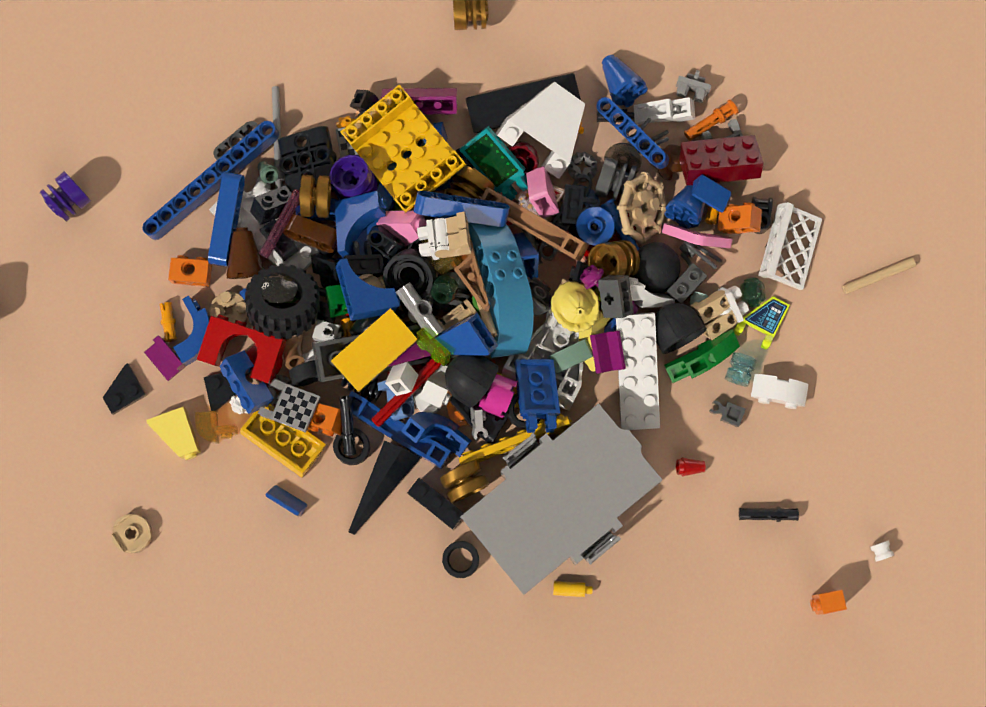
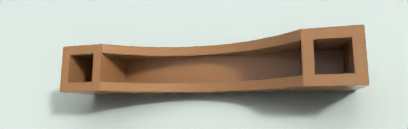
M488 187L486 188L481 198L482 200L501 202L510 206L507 221L543 240L571 258L581 261L589 244Z

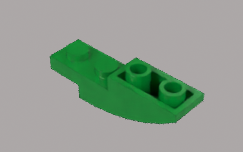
M732 329L713 340L710 339L699 344V349L664 366L672 383L691 376L693 379L724 361L740 347V344Z

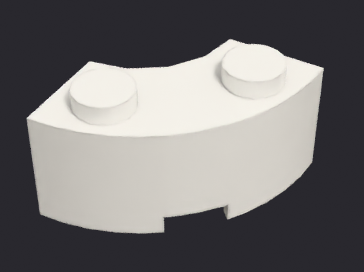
M445 363L427 379L419 396L420 399L439 408L443 404L447 405L451 397L445 382V372L448 366Z
M755 374L751 397L758 399L759 403L770 404V402L785 404L786 408L797 409V406L805 407L809 384L794 379L786 381L777 379V376Z

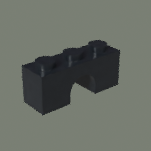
M418 478L408 490L407 494L429 510L453 531L461 522V516L464 513L422 479Z

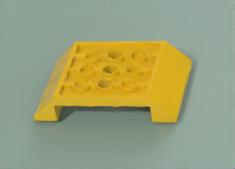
M400 84L340 131L405 213L414 207L418 191L433 192L466 165L414 104ZM421 139H426L427 142L424 146H418V142ZM406 151H411L412 154L409 158H403V154ZM391 163H397L394 170H388V166Z

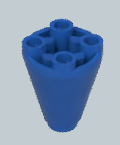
M608 55L602 60V68L609 93L616 105L630 107L634 104L635 99L647 92L648 88L645 81L618 57Z
M693 185L685 186L670 200L664 213L667 218L672 219L679 226L687 229L698 227L705 208L704 202L692 196Z

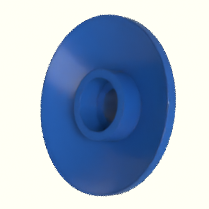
M590 207L579 215L576 222V230L582 241L596 246L597 244L606 243L612 237L614 220L605 209ZM591 224H596L597 230H592Z

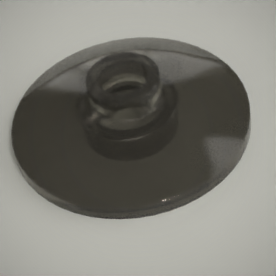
M614 144L605 153L604 161L606 157L618 160L617 169L619 170L622 169L625 163H628L626 172L630 173L632 165L637 166V174L641 167V155L630 144ZM625 156L627 160L623 161L620 157Z

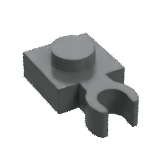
M719 401L712 402L718 406V410L710 409V413L721 414L720 421L735 427L740 426L745 408L727 402L726 406H722Z

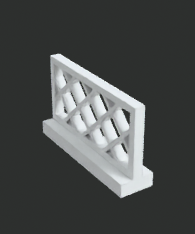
M786 202L777 206L758 276L770 278L798 290H803L822 218L793 207L794 204ZM792 212L797 214L800 220L796 224H793L791 220ZM809 219L815 221L814 228L809 231L805 222ZM801 224L805 234L799 237L795 227ZM791 229L795 239L788 242L786 233ZM807 236L810 243L809 247L804 248L801 239ZM794 242H797L800 252L796 254L793 253L790 246ZM786 247L790 257L784 260L781 251ZM800 254H802L805 259L804 265L799 266V263L796 259V257ZM792 259L796 269L789 272L785 263ZM780 265L785 273L782 277L775 275L777 267ZM798 272L800 277L798 284L791 277V274Z

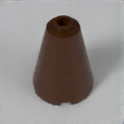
M248 227L236 228L237 231L232 234L226 275L227 279H246L253 277L255 274L258 275V272L264 268L252 231H248Z

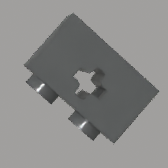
M693 263L667 290L666 294L674 298L676 303L683 304L707 278V275Z
M608 275L598 280L601 309L604 318H625L634 313L628 275Z

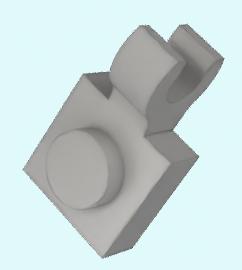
M477 403L470 408L471 422L473 424L472 436L474 439H477V433L482 431L484 438H487L488 432L483 426V421L486 420L485 411Z

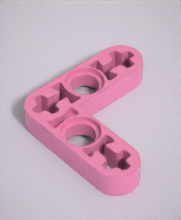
M664 223L662 229L664 234L701 246L731 248L733 241L731 237L698 233L670 223Z

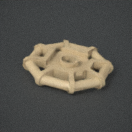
M642 172L638 177L625 182L620 203L617 205L623 234L629 235L638 244H644L648 239L662 232L661 227L667 206L663 190L664 184L652 178L648 172ZM647 183L652 186L650 190L647 189ZM648 226L650 230L645 232V228Z

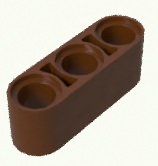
M292 215L283 231L292 240L328 253H333L337 246L336 229L299 215Z

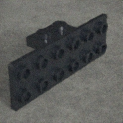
M574 73L467 97L466 103L473 132L480 133L487 126L492 130L499 128L506 117L513 114L553 82H556L581 100Z

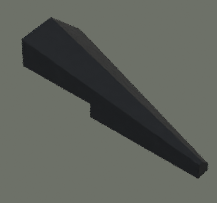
M384 441L351 523L349 533L353 535L357 533L375 510L397 487L399 482L420 460V456Z

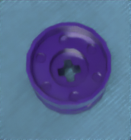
M357 155L344 156L336 161L331 168L330 181L343 199L377 191V178L363 158Z
M63 171L55 178L59 187L56 189L48 184L47 187L52 193L49 195L42 189L40 194L47 206L57 216L67 222L70 218L65 211L69 210L75 215L76 213L72 205L76 204L82 209L91 200L71 177Z

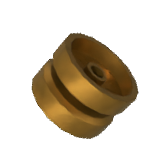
M302 175L299 193L301 217H312L316 205L317 216L329 218L331 199L330 176H319L317 187H315L313 175Z
M478 460L460 465L439 478L444 488L456 486L447 494L451 503L461 501L489 486L485 475L474 477L482 470Z

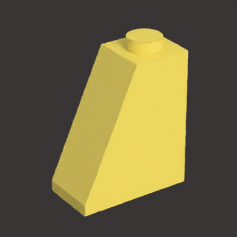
M184 407L146 420L147 424L180 458L190 460L197 457L196 454L201 452L187 409Z

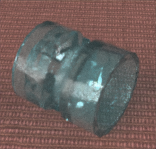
M734 352L730 360L732 367L727 369L725 380L748 387L752 377L750 372L754 371L757 360L751 356Z

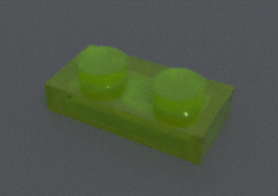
M421 328L417 332L418 340L416 342L422 350L429 352L435 362H440L443 366H446L450 362L451 352L424 328Z

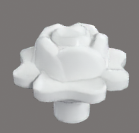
M232 396L229 402L232 410L238 414H248L246 409L241 406L238 396Z

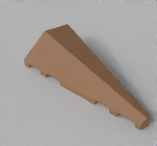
M470 237L472 254L447 258L482 309L488 312L490 305Z

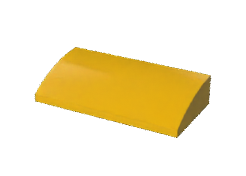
M390 308L334 357L331 362L352 386L360 392L418 339Z
M271 404L265 407L270 411H274L275 407H273ZM258 411L254 412L240 429L241 435L301 478L304 477L326 446L324 442L310 432L306 431L305 433L264 418L258 414Z

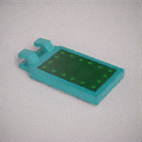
M489 126L459 149L477 171L495 185L494 190L499 193L502 192L506 198L513 200L516 197L517 191L511 185L515 181L523 192L528 189L527 176L524 173L526 168Z

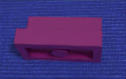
M620 330L590 335L596 374L626 369Z
M158 335L153 339L155 343L144 353L165 379L169 381L186 366L182 364L181 360L163 338Z

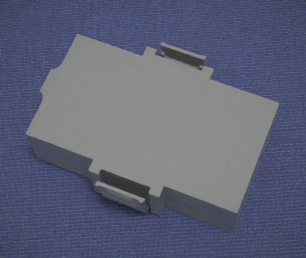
M599 403L554 440L546 433L540 438V445H538L535 438L536 435L532 433L529 438L525 439L509 452L507 456L503 457L507 466L501 470V475L505 480L461 516L463 521L523 595L568 558L575 565L582 559H585L591 565L621 540L619 536L617 537L610 532L611 530L615 533L623 526L617 518L662 481V478L642 456V445L629 429L619 428Z

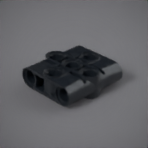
M327 126L315 127L278 139L281 156L279 167L284 173L286 187L293 195H299L302 175H313L315 187H317L319 176H330L331 168L335 164L337 156L332 149L329 128ZM307 139L306 145L303 146V142ZM327 152V157L323 160V155ZM310 157V162L306 164V160ZM293 162L292 168L289 169V165Z

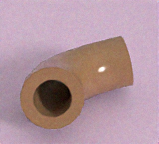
M303 334L300 336L294 335L290 339L283 337L284 340H287L283 352L286 367L290 370L304 363L302 353Z

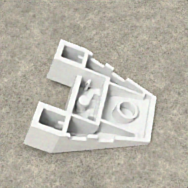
M553 82L513 114L506 117L495 134L511 146H514L523 131L528 133L552 150L541 166H544L548 172L559 179L571 162L585 103L556 82Z
M544 323L532 335L528 351L525 354L509 356L501 375L516 381L514 366L516 359H550V355L579 342V332H574L570 338H567L560 334L563 328L561 324L557 323L554 330L545 327ZM583 362L558 374L555 371L557 387H559L557 390L559 406L570 411L581 388Z

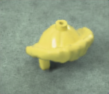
M574 281L560 285L551 298V311L563 328L568 329V331L583 332L589 330L595 324V321L598 320L600 312L599 297L592 288L586 289L584 284Z

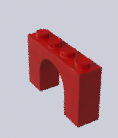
M220 314L217 317L211 316L197 360L220 367L228 343L237 336L246 335L254 341L257 348V358L250 378L271 384L272 379L276 377L287 340L282 339V337L281 339H275V336L272 335L271 337L265 336L264 332H258L255 326L251 329L246 327L247 323L238 320L235 323L229 322V317Z

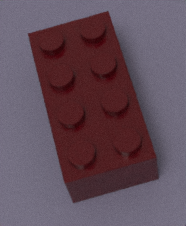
M755 135L681 142L678 157L686 186L693 185V181L700 175H704L716 183L761 178L764 165Z

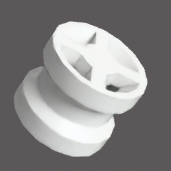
M889 540L870 547L871 551L876 555V562L894 556V552L889 548Z

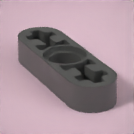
M254 121L246 122L214 149L215 159L218 160L220 158V151L228 152V144L230 148L233 147L232 141L235 138L243 139L244 136L241 133L248 135V128L254 129L258 124Z

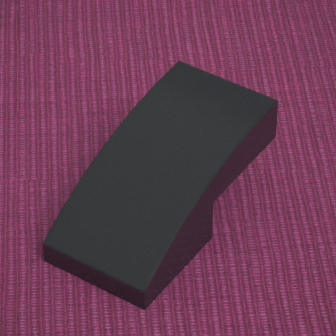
M275 219L259 229L283 261H286L299 251L293 241L283 233L284 229Z

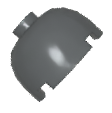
M528 277L534 316L545 314L551 309L552 296L549 293L551 288L539 278L534 277L530 279Z

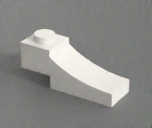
M688 97L677 100L664 99L634 105L635 123L637 125L643 124L648 118H651L649 123L694 120V101Z
M629 277L631 297L636 305L645 308L664 307L675 303V299L665 293L649 292L645 290L644 284L638 282V279Z

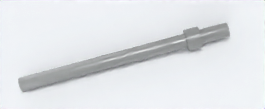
M273 86V124L279 131L278 139H280L279 87ZM278 139L274 142V166L279 172L278 179L275 181V189L282 187L284 181V173L279 167L281 156Z

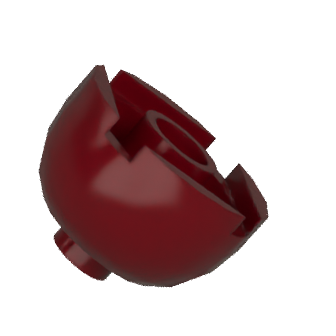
M519 141L514 146L509 145L507 147L526 168L524 171L525 175L538 168L539 155L532 145Z

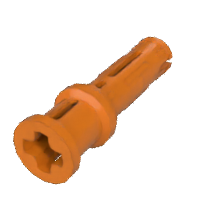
M729 99L719 109L715 108L711 115L685 130L684 134L689 141H692L714 125L724 123L733 114L737 115L739 111L734 102Z

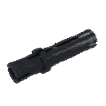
M342 396L339 397L344 455L356 454V432L353 426L352 397Z
M781 507L739 508V520L798 521L799 510L798 508L785 509Z

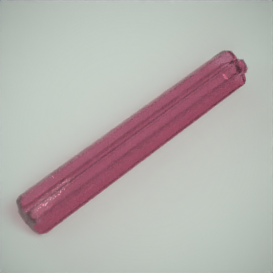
M295 189L292 192L259 252L261 256L265 258L270 256L299 203V190Z

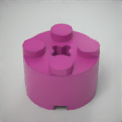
M496 374L491 386L480 399L479 407L483 411L504 418V412L506 413L514 394L512 390L516 387L517 381Z

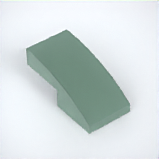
M584 339L550 355L549 358L554 360V368L558 374L592 358L593 352L587 339Z

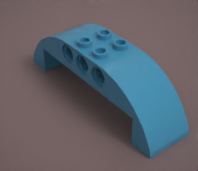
M468 222L469 234L490 305L489 310L497 332V336L494 339L498 347L490 353L491 358L525 354L528 351L533 332V300L515 238L507 224L504 227Z

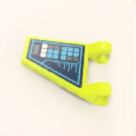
M771 297L744 316V320L737 323L734 333L740 336L745 325H748L766 334L761 348L767 350L790 305L775 297Z

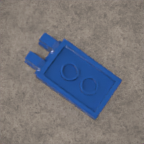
M516 359L514 366L520 416L526 419L527 433H535V429L538 428L537 419H545L546 433L554 432V429L557 428L556 419L560 414L554 360Z

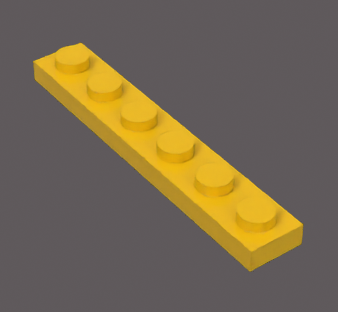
M558 416L556 419L557 428L554 429V432L547 434L550 436L572 426L568 416ZM544 423L537 424L538 428L535 429L534 433L537 440L546 434ZM526 429L516 433L517 436L511 438L509 436L503 437L498 440V443L493 445L491 443L485 444L480 447V450L475 452L473 450L467 451L462 454V457L458 458L461 465L474 460L482 462L506 453L529 438L532 433H527Z

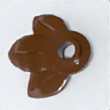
M674 144L662 149L668 155L669 163L665 168L658 169V173L666 180L672 179L673 172H682L678 158L680 146ZM658 155L655 158V163H660L662 160Z

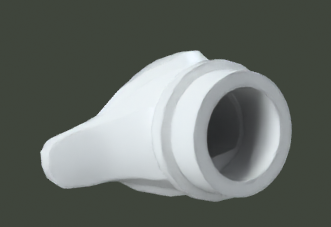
M259 176L252 191L245 193L244 198H254L272 191L270 190V183L263 182L261 176Z

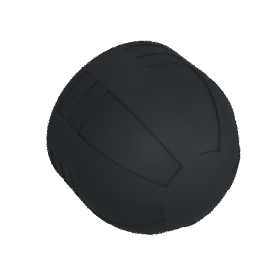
M653 242L646 244L637 250L640 265L636 275L632 278L638 279V282L644 284L645 290L649 292L664 293L679 277V256L671 247L664 243Z
M405 249L391 258L384 269L383 280L385 287L394 288L395 292H397L410 282L419 296L424 299L436 282V268L430 256L422 257L417 249Z
M668 304L655 315L656 343L663 354L673 352L687 345L707 330L698 313L686 304Z
M458 355L451 360L445 372L447 389L454 398L471 408L480 401L491 386L498 372V365L483 355Z

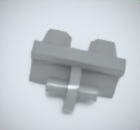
M696 70L695 75L688 73L687 77H678L676 84L677 96L686 98L689 90L695 92L694 101L703 103L705 97L710 92L711 85L704 83L705 78L699 76L700 70Z

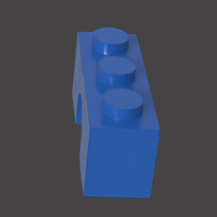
M245 350L226 357L221 363L220 368L222 375L230 383L232 391L238 396L241 406L246 409L248 414L258 411L260 407H267L274 397L264 382L251 384L247 381L245 376L250 373L254 365Z

